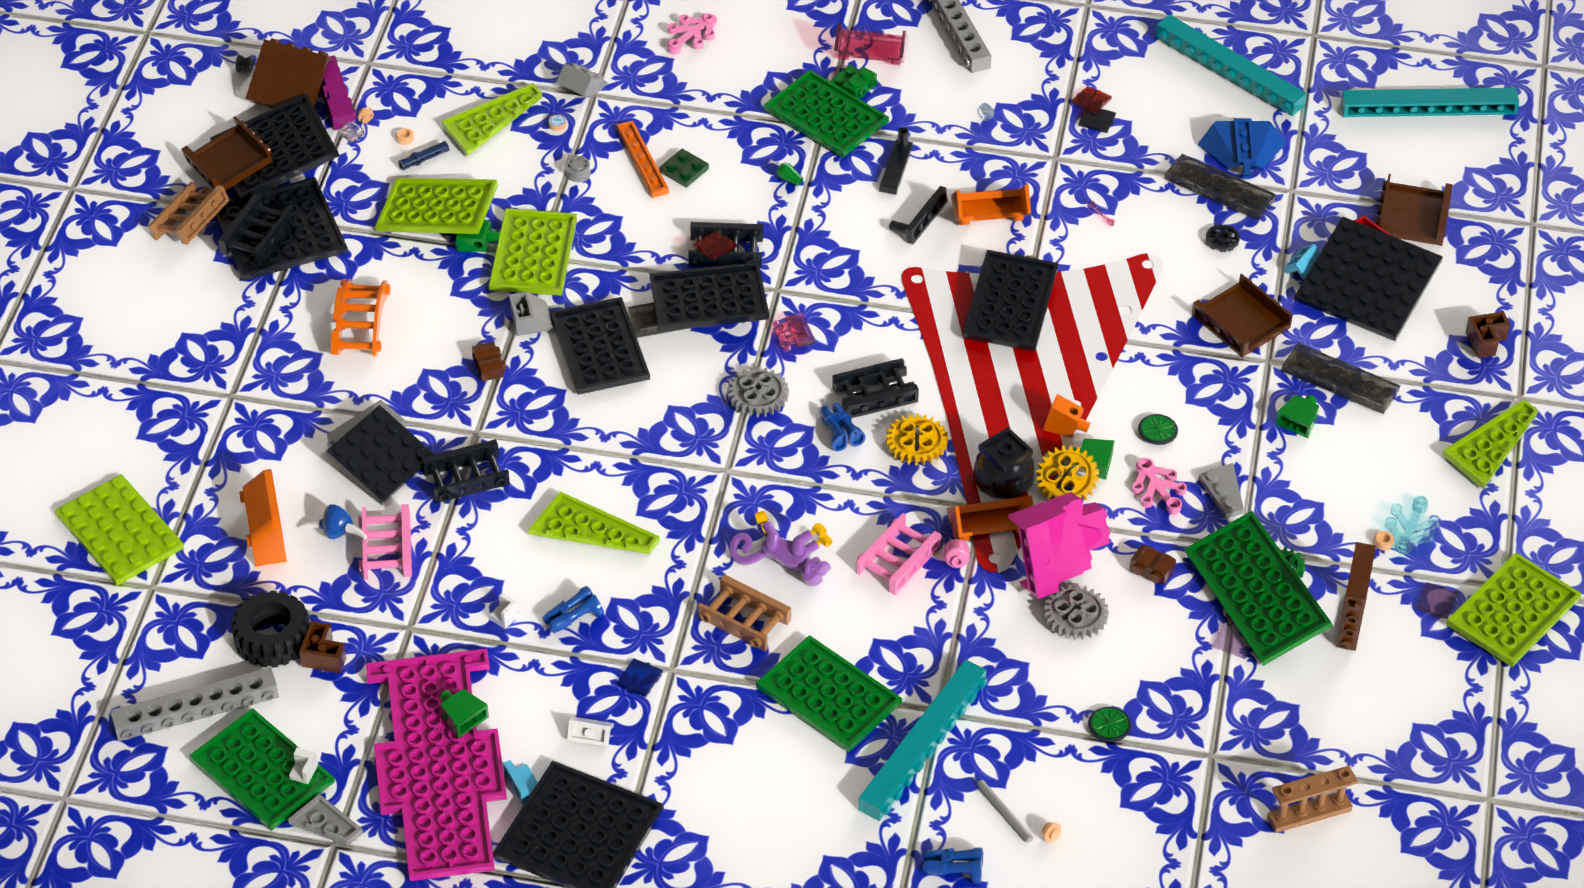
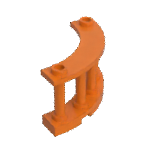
M342 279L340 282L342 288L337 290L333 321H336V328L331 333V354L339 355L344 349L372 350V356H377L378 352H381L382 347L381 341H379L381 315L387 295H390L391 286L388 284V280H383L381 285L377 286L354 285V283H351V279ZM350 298L377 299L376 305L348 304L347 302ZM348 311L375 312L374 322L345 321L344 313ZM345 328L373 329L372 342H346L342 340V330H345Z

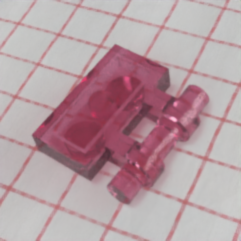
M803 313L785 317V323L782 324L778 320L773 322L774 333L779 337L780 346L785 351L791 350V343H795L797 348L815 344V338Z

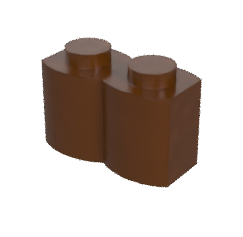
M494 342L472 346V357L482 382L504 377L506 364L500 358L501 351L499 346L496 347Z
M1141 545L1130 559L1129 569L1136 575L1148 577L1154 583L1165 584L1176 569V559L1166 553L1158 552L1150 546Z

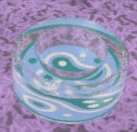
M982 103L977 107V113L981 119L988 121L994 117V111L988 103Z

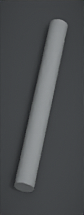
M980 780L977 786L1027 843L1031 842L1034 838L987 783L984 780Z

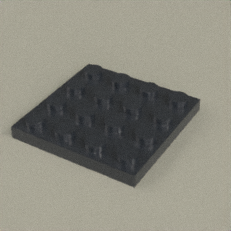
M381 405L377 406L326 450V455L381 505L423 469V457L435 455Z

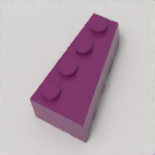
M333 55L329 56L333 63L328 62L320 93L335 131L355 126L354 119L357 117L355 109L351 108V98L348 97L347 87L344 85L343 76L340 73L336 57Z

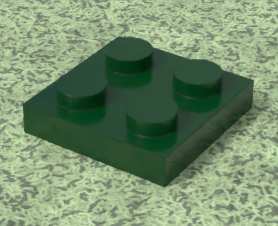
M681 148L659 167V171L661 174L687 188L709 169V163Z

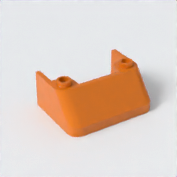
M1029 184L1024 185L1020 189L961 193L960 190H956L951 195L955 221L959 222L960 225H970L971 221L1013 218V221H1022L1024 217L1031 214Z
M267 469L242 487L243 491H239L241 503L245 502L250 535H246L248 547L252 546L255 567L287 562L272 469Z
M1032 496L947 507V516L954 538L966 541L970 540V536L1008 530H1015L1016 533H1019L1018 525L1011 521L1008 515L1033 506Z

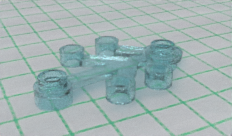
M1417 496L1413 500V513L1409 522L1402 513L1403 506L1398 503L1392 504L1390 513L1396 518H1386L1385 527L1394 536V547L1400 554L1410 553L1414 545L1432 542L1435 537V531L1430 528H1438L1440 526L1441 519L1437 515H1431L1428 521L1417 524L1421 513H1425L1428 509L1429 502L1424 496ZM1397 520L1405 530L1404 535L1396 527ZM1424 530L1423 535L1412 537L1414 533Z

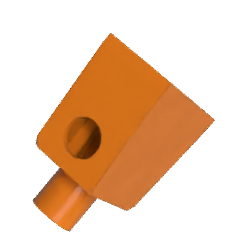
M1057 394L1043 430L1071 438L1074 436L1076 429L1087 433L1091 422L1081 419L1084 411L1081 406Z

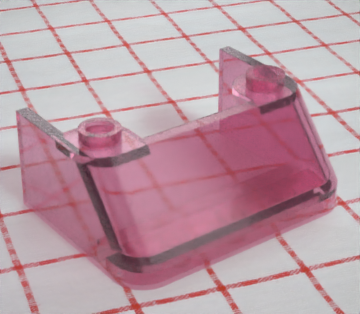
M837 23L834 52L839 56V59L849 60L851 57L887 61L891 65L900 66L901 63L905 62L909 37L904 30L901 36L843 29L841 23Z

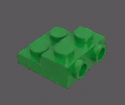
M848 65L830 82L860 99L877 85L878 80L877 74L864 66L859 70L852 65Z

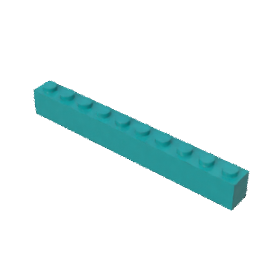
M1169 14L1157 24L1156 38L1283 112L1294 116L1305 106L1306 92Z
M1516 87L1343 90L1340 104L1343 117L1517 115L1520 101Z
M965 659L859 796V811L878 821L884 815L889 814L894 801H898L901 798L904 788L911 785L917 772H921L924 762L927 758L930 759L933 756L936 746L943 743L946 733L949 730H953L956 720L959 716L962 717L965 714L969 703L975 701L978 691L985 688L988 681L986 679V669Z

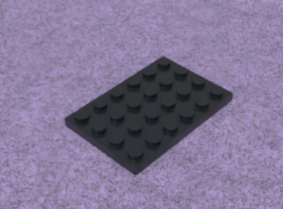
M987 250L963 331V338L1036 352L1059 263Z
M759 262L649 273L659 331L769 320V309Z
M622 297L550 311V317L577 395L650 380L647 364Z

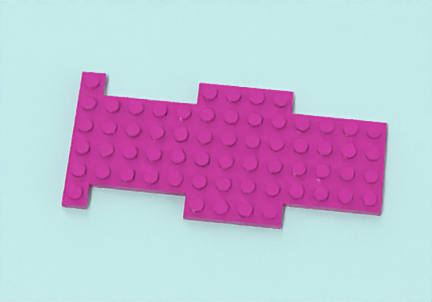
M487 649L366 663L368 684L388 682L395 741L374 744L381 815L402 813L410 881L495 870L486 802L507 800L498 728L477 731L476 726L460 738H457L442 717L441 703L443 701L440 700V695L445 690H449L454 695L461 689H465L472 694L470 672L490 669Z

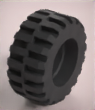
M263 591L259 592L257 596L252 595L248 597L247 601L244 600L239 605L240 608L235 610L231 625L236 650L244 660H249V663L255 666L259 664L260 667L267 668V666H272V668H275L281 664L283 666L287 665L289 661H295L299 658V651L310 623L307 609H305V605L300 600L298 601V598L293 595L288 596V593L282 591L281 593H277V591L265 593ZM277 623L287 626L281 632L272 635H263L256 632L267 624Z

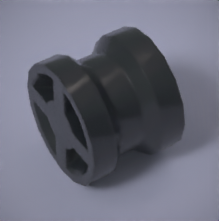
M238 55L235 63L236 72L245 71L251 74L254 68V58Z

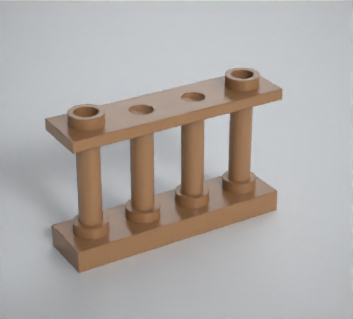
M190 182L148 225L155 240H158L165 232L178 235L182 244L188 245L226 205L229 198L223 186L217 185L211 193H202L197 191L193 182ZM197 199L203 200L200 204H193ZM186 210L193 211L189 216L182 215ZM176 221L182 222L178 227L172 226Z
M725 574L720 579L721 593L708 607L702 603L698 604V618L703 622L710 623L765 652L768 649L767 635L778 622L788 625L791 621V607ZM727 597L737 600L726 615L716 611ZM744 605L753 608L754 610L743 623L733 619ZM761 613L771 617L760 632L750 628Z
M1348 765L1272 787V791L1280 806L1279 809L1268 812L1267 818L1275 833L1351 812L1353 805L1347 797L1345 790L1348 786L1358 784V780ZM1337 790L1336 793L1327 795L1328 792ZM1318 795L1317 798L1308 800V798ZM1299 801L1298 804L1288 806L1290 803Z

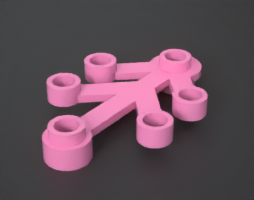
M710 13L697 18H689L686 14L680 15L679 23L683 26L670 23L668 24V33L685 34L678 39H671L667 44V51L672 55L679 54L681 52V45L693 36V47L695 49H702L704 41L701 39V30L706 28V40H714L715 31L713 27L717 23L716 16ZM688 24H697L695 26H686Z
M1141 458L1136 463L1135 469L1139 474L1136 481L1132 484V492L1136 495L1143 492V482L1147 476L1150 483L1145 495L1142 496L1141 505L1145 508H1150L1153 505L1154 492L1157 490L1166 503L1168 513L1171 515L1178 514L1182 508V501L1177 497H1171L1165 487L1175 490L1177 495L1182 496L1186 494L1187 485L1182 482H1175L1177 480V472L1175 470L1156 467L1151 459ZM1155 474L1165 476V479L1158 478Z

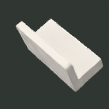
M573 717L569 721L567 740L607 747L609 746L610 732L614 727V723Z

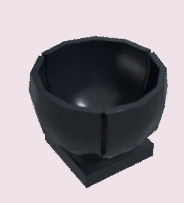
M1009 427L978 445L980 452L977 454L974 462L973 478L980 491L993 497L994 483H996L994 498L1011 499L1024 495L1033 485L1035 474L1034 460L1031 457L1033 449Z

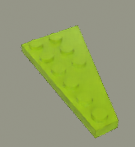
M531 83L441 120L442 127L466 156H469L542 98V92L534 83Z
M1524 399L1444 449L1442 455L1484 490L1535 419L1538 409Z
M561 491L528 529L529 535L650 554L660 542V536Z

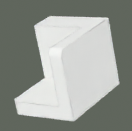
M501 593L499 595V606L489 615L490 620L506 629L518 617L517 601Z
M297 747L294 752L295 765L289 774V778L308 784L318 766L316 752Z

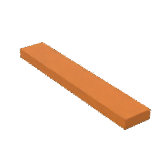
M629 121L617 124L616 129L651 197L669 194V188L634 122Z

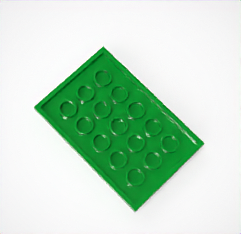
M812 70L807 71L764 104L765 111L842 158L889 122V116Z
M810 635L756 682L757 689L848 752L902 704L900 696Z
M253 708L189 755V759L193 764L270 831L335 783L334 777L319 764L308 784L291 780L289 774L295 765L294 752L298 746Z

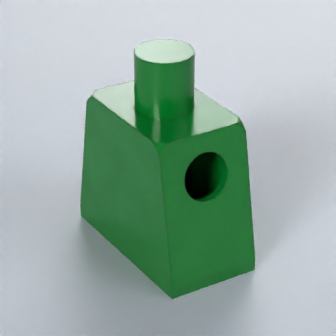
M484 219L479 234H457V251L485 252L490 242L498 243L500 232L492 231L491 222Z
M1298 395L1292 397L1278 410L1276 425L1308 439L1318 417L1319 405L1316 404V398L1313 395H1307L1306 398Z
M1085 438L1083 439L1080 453L1086 450L1087 457L1093 456L1092 462L1097 463L1095 469L1099 470V474L1096 476L1106 480L1115 441Z
M461 689L454 695L449 690H445L440 695V700L443 701L441 703L442 717L457 738H460L489 718L488 705L465 689Z

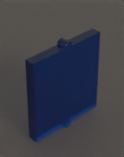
M633 658L616 685L629 690L630 693L634 692L647 697L662 675L663 670L650 665L649 662L645 663Z

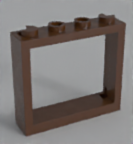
M1360 542L1355 544L1336 643L1338 648L1356 651L1376 545Z

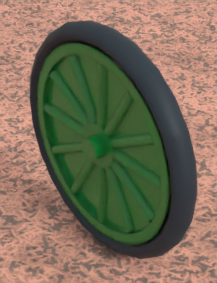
M1152 414L1140 421L1138 432L1141 438L1148 443L1165 445L1177 437L1178 426L1168 416Z
M1116 707L1099 708L1091 714L1088 720L1090 732L1096 738L1106 742H1116L1124 739L1132 727L1129 716L1123 710Z

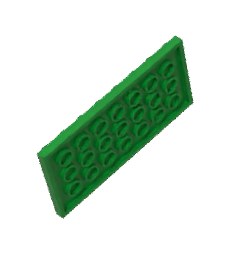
M1253 511L1248 512L1184 549L1186 555L1262 666L1333 627L1330 619Z

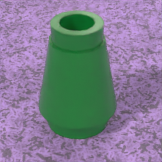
M783 162L776 172L779 178L796 186H799L804 179L790 163Z

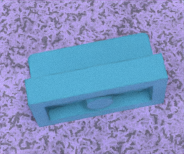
M1312 244L1302 247L1284 266L1286 273L1298 271L1304 281L1320 254L1317 246Z
M511 760L503 763L504 776L521 804H524L538 782L527 764L515 768Z

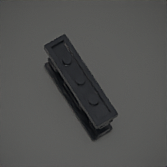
M900 358L834 374L832 376L833 390H835V393L845 391L847 398L842 399V407L845 409V412L851 418L918 402L919 388L914 381L904 383L902 377L907 376V367L904 366V359ZM893 376L894 379L887 380L886 377ZM880 382L883 389L869 392L866 386ZM858 385L857 388L851 389V387H850V386ZM898 385L899 387L897 389H891V387ZM857 395H863V397L856 399L855 397Z

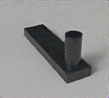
M905 127L898 129V139H896L879 186V192L897 195L913 149V142L908 141L909 131Z
M939 186L910 224L892 220L889 224V230L906 235L907 243L914 244L948 202L946 187Z

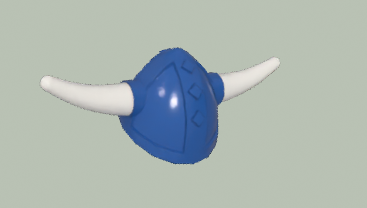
M335 504L326 507L323 519L311 520L298 526L299 529L310 527L323 529L326 536L332 540L341 537L345 533L356 534L363 539H367L366 534L353 525L349 514Z

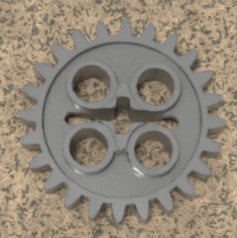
M759 366L757 370L750 367L748 372L743 369V374L737 372L736 377H732V382L728 383L727 394L728 401H731V406H736V411L742 409V414L749 412V417L753 413L756 414V417H759L760 414L766 417L767 412L773 415L774 409L780 411V406L784 407L785 402L788 401V383H785V377L781 378V373L774 374V369L770 372L767 371V367L761 370Z
M1069 584L1068 589L1061 586L1060 592L1049 595L1048 600H1045L1044 620H1047V626H1052L1051 631L1058 630V636L1064 633L1066 639L1071 635L1074 640H1076L1077 636L1084 640L1085 635L1092 638V632L1098 635L1099 629L1104 630V624H1107L1109 615L1108 604H1105V598L1100 599L1101 593L1094 594V589L1087 591L1086 585L1083 589H1080L1079 584L1075 588H1072Z

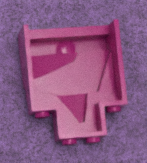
M1072 492L1008 515L1009 519L1018 525L1027 579L1020 581V585L1037 599L1059 592L1058 585L1061 582L1092 569V555L1090 551L1110 543V530L1106 522L1107 512L1105 508L1096 502L1084 505L1082 499Z

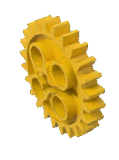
M919 413L916 414V417L909 414L907 419L902 416L901 421L895 419V424H890V429H887L886 434L889 453H894V458L900 457V462L907 460L908 465L911 461L914 462L915 466L918 465V462L925 465L927 460L933 463V458L939 460V455H944V450H947L948 437L947 431H944L945 426H940V421L934 422V417L927 419L926 414L921 418ZM916 428H919V448H918V451H915V429H916Z
M1062 445V451L1055 447L1054 454L1048 451L1049 457L1043 456L1042 461L1044 463H1038V468L1040 469L1036 470V475H1038L1036 482L1039 483L1038 489L1042 490V495L1048 494L1047 499L1050 500L1072 492L1087 501L1086 494L1093 495L1092 489H1097L1095 482H1099V477L1096 476L1099 474V470L1095 469L1097 463L1092 462L1093 456L1087 457L1086 450L1080 453V447L1074 451L1072 445H1070L1069 450H1066L1065 446ZM1063 461L1070 462L1067 466H1063L1061 463ZM1080 471L1086 473L1084 476L1076 475ZM1052 475L1058 476L1056 480L1049 479ZM1067 486L1074 487L1071 491L1065 490Z

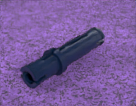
M443 141L423 151L413 152L410 156L398 160L399 168L404 171L412 166H419L426 160L448 152L450 150L449 145Z

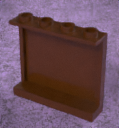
M264 39L245 99L251 103L273 109L307 94L312 105L315 106L328 62L333 63V60L328 56V53L323 51L315 53L307 47L300 49L296 48L297 45L287 42L285 45L281 44V41L277 39Z
M236 116L233 117L236 123L235 127L194 152L187 145L181 148L189 165L213 190L217 185L223 186L227 190L273 162L270 156L272 151L267 144L264 145L259 136L256 137L251 128L248 129L243 120L240 121Z
M1388 174V179L1383 181L1382 191H1385V193L1381 192L1380 203H1383V205L1379 204L1377 215H1381V217L1377 216L1376 224L1398 239L1442 246L1453 184L1446 183L1444 191L1393 183L1390 182L1391 174Z
M1240 274L1239 283L1209 301L1203 303L1198 299L1193 302L1191 314L1241 357L1246 356L1290 329L1293 317L1288 310L1243 274Z

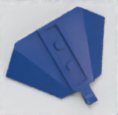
M1252 118L1215 121L1198 142L1200 148L1227 170L1242 166L1243 179H1250L1251 166L1263 170L1286 145V142L1270 121H1252Z

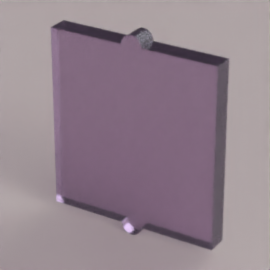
M1427 582L1416 609L1430 613L1431 616L1436 615L1448 619L1458 592Z
M1225 622L1220 632H1217V638L1212 647L1246 659L1251 648L1236 626Z

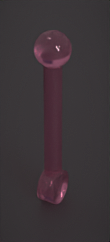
M1089 201L1088 206L1093 207L1107 221L1108 226H1114V219H1109L1095 205L1094 201Z

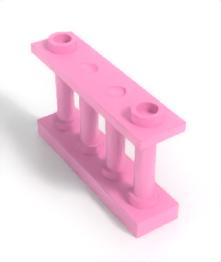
M401 504V512L398 515L367 517L366 507H362V515H358L359 527H362V531L366 534L367 539L362 538L363 560H359V570L364 572V580H368V569L397 567L403 569L404 577H412L409 504ZM397 522L402 524V527H398L397 530L368 531L367 524ZM395 537L402 539V542H398L397 545L368 546V539ZM395 552L402 554V557H399L398 560L368 561V554Z
M902 513L892 521L891 526L864 554L858 556L856 560L857 574L860 575L866 568L887 579L889 592L896 595L941 547V534L934 531L930 537H925L906 526V514ZM902 532L922 543V545L914 549L896 539V537ZM891 544L911 557L903 561L884 549ZM880 556L899 567V569L891 573L873 563V561Z

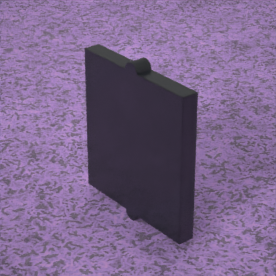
M1086 107L1084 112L1081 113L1078 126L1108 133L1111 125L1114 124L1113 120L1116 112Z

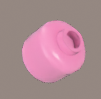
M952 539L946 543L944 558L947 565L952 568H961L969 562V546L965 541Z

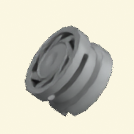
M574 156L566 161V176L570 181L584 182L590 178V162L586 157Z

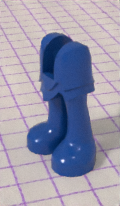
M838 403L832 404L833 413H831L827 405L821 407V418L825 425L830 427L833 432L830 442L834 451L844 450L847 447L848 440L854 447L864 443L865 433L852 423L850 415Z
M584 586L568 601L564 602L562 600L560 604L558 603L557 606L545 613L542 619L545 624L549 625L550 631L556 633L572 625L575 620L584 614L592 613L595 617H601L604 615V610L596 595H593L588 586ZM581 604L580 606L569 612V610Z
M983 847L955 851L954 848L925 851L923 857L925 861L923 862L922 870L927 874L934 875L965 873L970 875L974 884H981Z

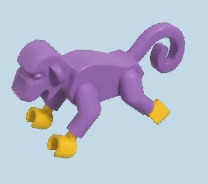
M760 511L755 513L757 523L761 524L764 534H767L766 539L762 543V550L750 556L743 557L738 554L737 547L741 541L745 542L741 547L744 553H748L752 548V539L746 533L736 534L730 542V555L738 564L751 565L765 557L776 560L791 571H800L804 582L809 586L820 584L823 581L822 576H825L831 569L830 564L826 561H821L819 557L810 559L811 553L819 549L821 544L827 548L833 543L832 538L826 534L827 530L821 523H815L811 531L808 529L796 536L793 541L781 539L766 513ZM817 534L819 536L817 541L813 540L805 545L806 542L813 539V535Z

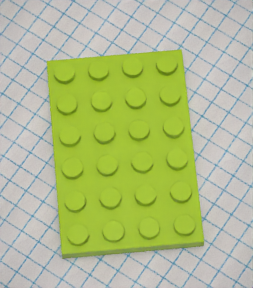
M396 178L376 223L377 232L479 234L498 188L497 179Z
M506 208L489 290L562 296L578 219L577 214Z
M122 474L54 510L57 518L116 586L184 549V543Z
M1515 552L1447 619L1446 625L1513 667L1581 599L1582 593Z

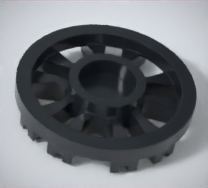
M1215 225L1206 232V243L1213 250L1218 249L1221 252L1229 250L1230 252L1238 246L1240 241L1239 232L1228 225Z

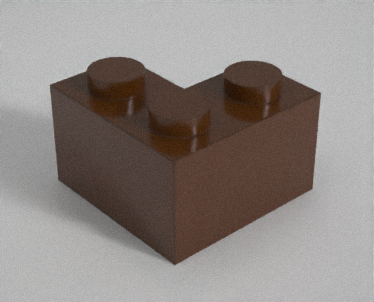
M1504 311L1468 317L1465 333L1478 359L1496 356L1499 341L1507 340L1510 323Z
M311 621L299 651L301 666L341 674L346 661L345 643L333 641L331 624Z

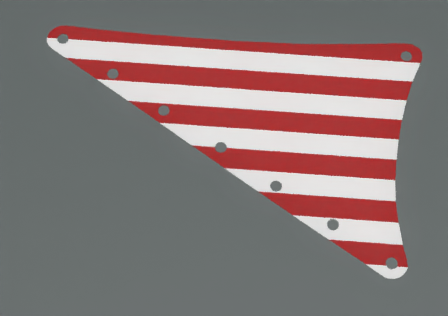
M1145 253L1099 266L1057 272L1036 352L963 338V331L979 279V273L950 272L921 267H910L903 271L901 276L902 283L929 353L947 415L967 505L1004 500L994 498L996 483H994L993 497L980 491L974 481L973 471L976 456L980 452L978 445L1007 427L1033 449V455L1031 456L1035 465L1033 485L1024 495L1019 497L1032 496L1033 506L1044 501L1046 495H1042V490L1038 489L1039 483L1036 482V477H1038L1036 470L1040 469L1038 468V463H1044L1042 457L1048 451L1055 453V447L1062 451V445H1064L1066 450H1069L1070 445L1073 446L1081 431L1076 429L1074 436L1070 438L1043 430L1055 397L1058 394L1070 401H1080L1081 407L1084 409L1081 419H1087L1164 268L1160 257L1151 253ZM1150 260L1154 263V266L1148 269L1143 267L1142 263ZM914 275H920L923 277V281L921 283H914L911 278ZM1129 306L1132 311L1129 314H1123L1120 312V307ZM1104 352L1108 358L1105 361H1099L1096 359V354ZM1052 475L1049 479L1055 480L1056 475ZM1015 530L973 535L978 563L989 572L999 573L1007 570L1021 546L1019 533H1016ZM993 553L999 554L1001 561L992 563L989 560V556Z

